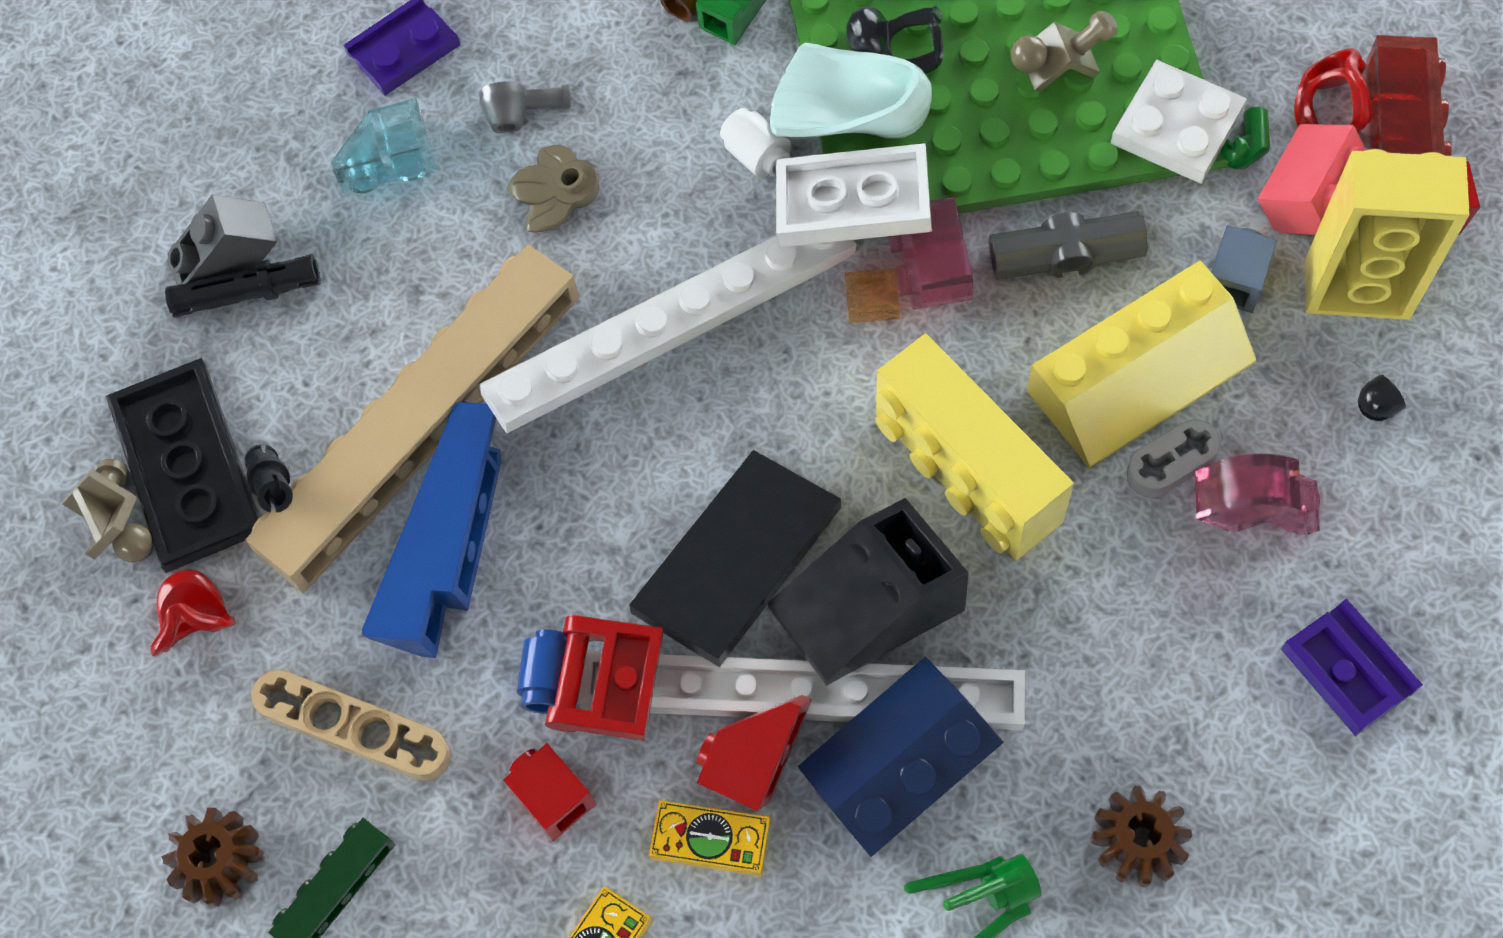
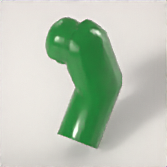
M1263 107L1247 109L1243 114L1244 136H1235L1233 143L1227 138L1221 154L1226 161H1229L1228 167L1236 170L1246 169L1269 152L1268 110Z

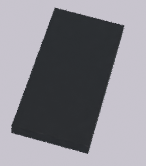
M199 358L106 395L161 568L168 573L244 542L252 533V528L260 516L203 359Z
M753 450L629 604L631 614L653 627L663 628L665 635L720 667L841 509V498Z

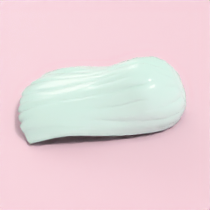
M804 43L798 47L774 93L770 127L773 134L781 137H818L842 133H865L884 138H904L915 133L924 124L928 116L932 100L931 83L919 67L905 59L877 53L848 51L818 44Z

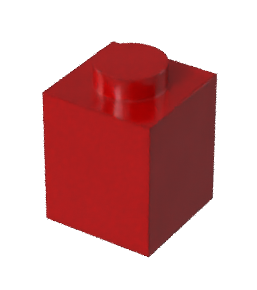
M548 743L538 751L533 748L520 755L510 766L509 771L511 773L503 779L512 794L553 842L596 805L588 789Z

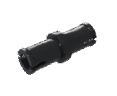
M261 444L255 445L247 451L244 458L247 468L246 479L248 487L257 496V501L262 509L271 512L272 503L276 513L282 512L289 507L293 499L292 489L289 486L290 473L285 463L279 459L274 448L266 445V453H264Z

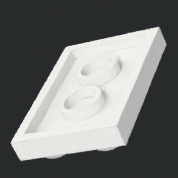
M925 143L776 159V235L779 247L932 232Z

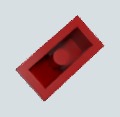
M800 695L735 721L718 730L716 735L709 733L697 756L696 763L703 766L697 784L755 811H760L770 803L812 699Z

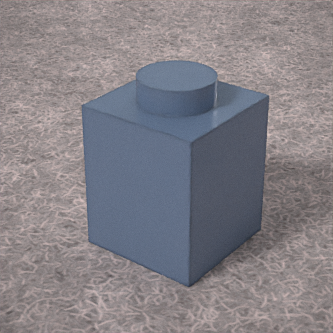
M1227 225L1211 273L1234 298L1237 309L1253 314L1266 279L1277 239L1263 236L1254 229H1239Z

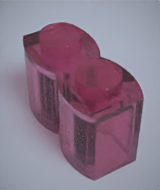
M954 197L930 201L932 232L888 236L891 254L900 252L903 265L895 266L900 296L909 295L912 310L973 299L971 265Z

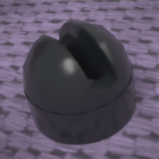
M1381 374L1366 383L1358 397V407L1362 415L1374 421L1392 418L1406 408L1400 391L1386 376Z

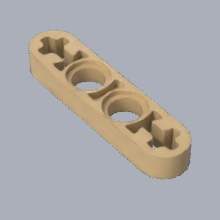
M269 671L259 677L253 686L251 697L255 709L272 723L415 780H434L442 775L449 766L451 759L450 747L443 736L431 727L288 671ZM285 684V690L294 699L303 702L300 712L294 706L284 702H278L272 709L273 703L267 698V694L270 690L280 691ZM326 703L338 704L341 707V717L337 724L330 729H317L313 722L317 709ZM374 722L388 724L390 735L383 746L376 749H369L363 746L361 737L368 725ZM403 730L408 731L403 737L405 741L415 747L424 748L428 741H431V748L437 754L434 761L424 760L420 767H416V758L410 752L399 748ZM397 751L396 759H392L391 757Z

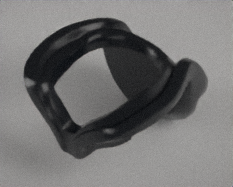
M865 6L854 11L848 20L846 34L853 51L893 56L890 50V42L899 31L910 26L930 24L934 51L906 60L915 64L924 74H927L940 66L944 56L943 36L939 26L943 15L937 6L911 11L890 21L886 20L878 9Z

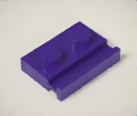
M410 0L343 46L347 55L356 62L365 75L386 96L461 44L458 35L431 7L429 8L424 3V0Z
M1347 598L1329 613H1325L1287 640L1281 648L1282 652L1355 737L1423 686L1419 679Z

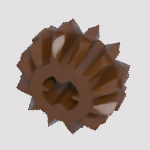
M1134 786L1130 794V802L1124 795L1115 792L1109 798L1112 810L1098 809L1094 820L1103 828L1092 833L1091 843L1102 847L1110 846L1100 855L1098 862L1102 867H1105L1118 860L1122 864L1116 873V880L1118 882L1124 883L1132 869L1137 870V881L1140 887H1149L1152 882L1153 872L1160 879L1167 882L1174 875L1171 863L1183 865L1187 861L1189 854L1179 844L1188 842L1192 837V831L1184 826L1174 825L1184 815L1183 807H1173L1167 812L1162 808L1166 800V793L1164 791H1158L1151 802L1146 801L1143 788L1141 786ZM1139 825L1150 830L1147 838L1148 841L1144 847L1138 846L1133 842L1135 831Z
M207 808L202 822L194 815H185V825L188 831L184 835L178 832L168 833L169 840L177 845V850L161 856L163 864L174 868L166 879L171 887L175 889L183 888L182 897L188 902L195 904L203 898L204 902L210 907H219L224 892L234 900L242 899V890L237 883L241 878L248 882L258 881V874L247 867L248 863H255L265 858L263 850L253 846V843L259 837V833L251 825L243 826L244 818L237 812L230 811L223 817L222 812L218 809ZM217 847L218 849L214 852L217 861L212 866H208L207 864L211 861V856L208 852Z

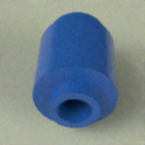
M550 629L538 630L535 637H530L523 641L517 694L522 696L521 708L524 710L547 714L548 707L554 706L567 638L563 636L561 631Z

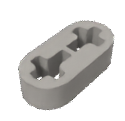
M1188 420L1141 447L1133 454L1127 469V481L1130 487L1139 495L1156 498L1168 493L1204 471L1214 462L1221 446L1217 430L1208 422ZM1187 436L1194 442L1200 439L1206 442L1202 451L1203 455L1196 449L1189 451L1181 457L1178 453L1183 450ZM1166 460L1169 463L1162 470L1161 481H1157L1153 476L1145 479L1141 476L1144 467L1143 463L1145 462L1151 468L1158 466Z

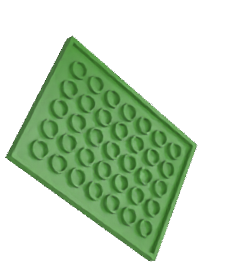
M789 0L799 47L804 43H812L853 51L847 39L846 26L851 14L859 8L865 6L874 7L888 21L922 8L937 6L942 11L943 19L939 26L943 36L944 56L942 63L937 69L925 74L931 83L932 100L924 124L915 133L899 139L884 138L865 133L819 136L822 154L925 143L931 219L1181 176L1111 144L1115 128L1156 59L1204 80L1179 0ZM1097 11L1108 12L1117 22V34L1109 41L1101 40L1090 49L1100 71L1094 78L1069 69L1043 91L1039 92L1034 90L1028 73L1019 71L1011 62L1010 51L1017 39L1026 35L1038 36L1053 22L1081 32L1090 24V17ZM930 24L910 26L899 31L890 42V50L893 57L906 60L934 51ZM1221 150L1210 170L1227 168L1229 161L1223 158Z

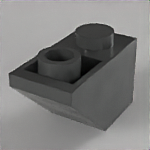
M212 194L201 210L194 215L189 226L167 253L168 266L170 271L173 272L176 285L254 268L257 262L263 261L278 242L265 202Z

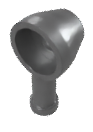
M497 82L489 84L479 91L482 112L492 131L496 133L520 130L526 109L571 108L568 84L561 85L558 88L527 90L525 86L519 83Z

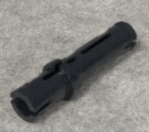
M308 254L283 262L270 263L269 260L257 262L256 267L243 271L218 275L186 284L167 286L165 288V299L170 313H172L174 318L193 312L227 306L262 297L266 300L277 299L280 293L318 286L321 284V278L314 255Z

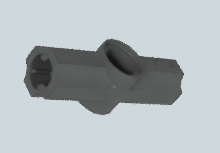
M1139 211L1092 219H1084V216L1080 213L1064 212L1048 218L1042 223L1041 227L990 234L988 243L992 268L997 280L1051 272V275L1055 278H1063L1062 273L1078 271L1079 275H1083L1093 269L1096 264L1146 257L1148 251L1147 228L1144 217L1140 215Z

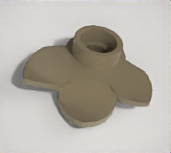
M551 145L541 148L537 157L538 165L527 166L519 170L507 185L506 189L513 198L530 205L525 228L528 232H544L560 226L568 219L573 208L588 206L596 199L599 193V176L595 168L586 161L577 160L573 151L565 146Z

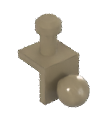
M1097 11L1089 19L1090 24L1081 32L1053 22L1038 36L1026 35L1017 39L1010 51L1011 62L1019 71L1028 73L1034 90L1039 92L1043 91L1069 69L1094 78L1100 71L1090 49L1101 40L1109 41L1117 34V22L1111 14L1104 11Z
M104 459L98 464L96 471L91 469L64 498L62 505L84 517L93 539L86 555L96 559L112 543L113 550L120 559L127 562H138L145 559L151 553L153 540L150 531L145 526L137 523L126 524L137 496L122 488L129 476V470L125 464L116 459Z

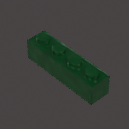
M362 818L358 823H353L344 833V841L335 851H330L323 858L319 866L321 869L312 880H306L296 892L297 898L289 908L282 909L275 916L272 922L273 927L268 933L274 938H321L396 844L365 818Z

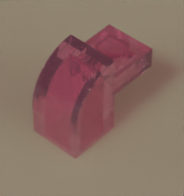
M1246 454L1225 458L1195 469L1196 519L1228 532H1239L1266 522L1301 535L1320 531V495L1317 481L1300 474L1298 459L1277 454Z

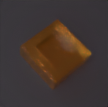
M895 269L845 273L849 323L899 319L900 312Z

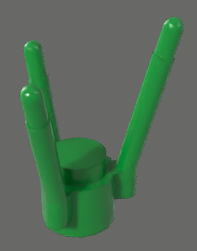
M1018 854L1007 860L999 856L984 864L925 877L924 879L908 882L904 885L905 892L911 894L981 878L980 885L963 891L943 902V907L947 911L970 904L984 897H987L989 903L996 911L1005 907L1006 911L974 938H995L1010 924L1031 914L1028 902L1041 897L1042 894L1035 871L1023 854Z

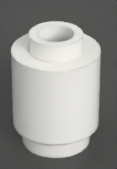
M740 108L734 111L721 127L720 137L724 141L725 149L757 178L763 179L768 175L776 176V159L791 158L790 140L787 137L773 134L770 122L756 111L750 112L746 108Z

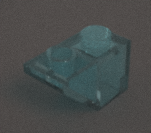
M417 98L372 109L367 112L331 161L332 170L343 194L350 192L368 193L375 190L380 184L399 179L414 181L421 178L425 172L437 169L426 123Z

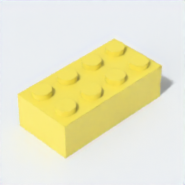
M1380 149L1352 151L1305 258L1306 313L1410 320L1469 217L1466 157L1444 156L1436 152L1420 155L1388 153Z
M926 333L877 370L875 396L877 416L875 421L878 428L890 441L901 440L911 451L910 459L913 465L924 477L930 479L932 476H935L947 489L945 491L947 500L959 514L966 516L970 513L983 526L981 534L994 551L999 554L1007 551L1017 561L1064 523L1074 482Z

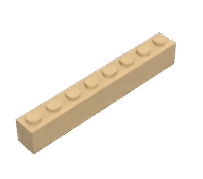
M527 244L517 256L509 257L502 264L496 278L484 290L477 291L470 297L464 311L450 326L441 328L435 334L430 347L415 362H410L402 368L396 378V382L381 398L374 399L365 407L360 420L346 435L337 437L328 446L325 457L309 473L301 475L294 481L290 487L293 499L289 507L278 513L274 509L263 514L256 521L252 528V533L245 539L256 555L304 594L434 455L454 405L458 402L482 403L484 398L481 395L480 383L518 365L579 299L574 276L530 244Z

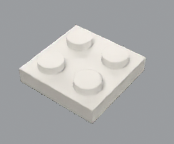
M1156 59L1115 128L1111 144L1202 184L1243 112L1247 98Z

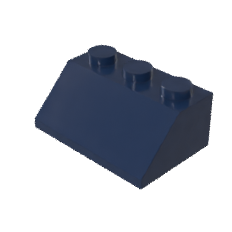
M925 656L797 767L868 855L872 857L1004 742L960 691Z

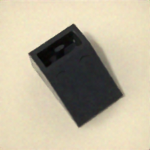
M904 498L859 521L770 600L768 608L827 686L964 612L969 572L910 502Z

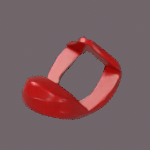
M1347 48L1337 51L1316 62L1304 72L1294 104L1297 127L1300 124L1319 125L1313 109V97L1317 89L1333 88L1345 84L1350 86L1353 101V119L1349 125H1354L1359 135L1361 130L1371 121V98L1368 86L1362 76L1366 64L1358 50Z
M187 569L176 572L164 580L157 594V614L161 630L154 639L150 652L152 657H156L170 651L171 647L179 640L199 630L215 633L236 625L235 618L227 613L219 588L210 578L199 571Z

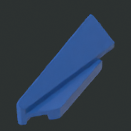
M458 402L454 405L363 625L362 634L366 638L421 657L436 658L446 607L468 611L501 467L500 449L490 447L496 417L487 404Z

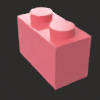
M1300 124L1257 198L1274 230L1288 234L1316 235L1351 152L1367 150L1354 125Z

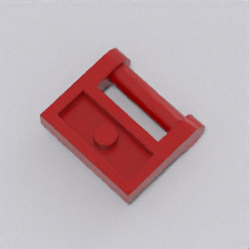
M567 616L563 628V636L567 638L559 683L554 706L548 707L545 726L562 732L581 731L645 741L663 640V628L585 616ZM592 641H600L604 643L591 711L577 709L588 644Z

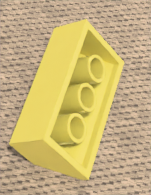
M1199 260L1031 366L1027 392L1090 469L1256 363V357L1234 298L1203 262Z

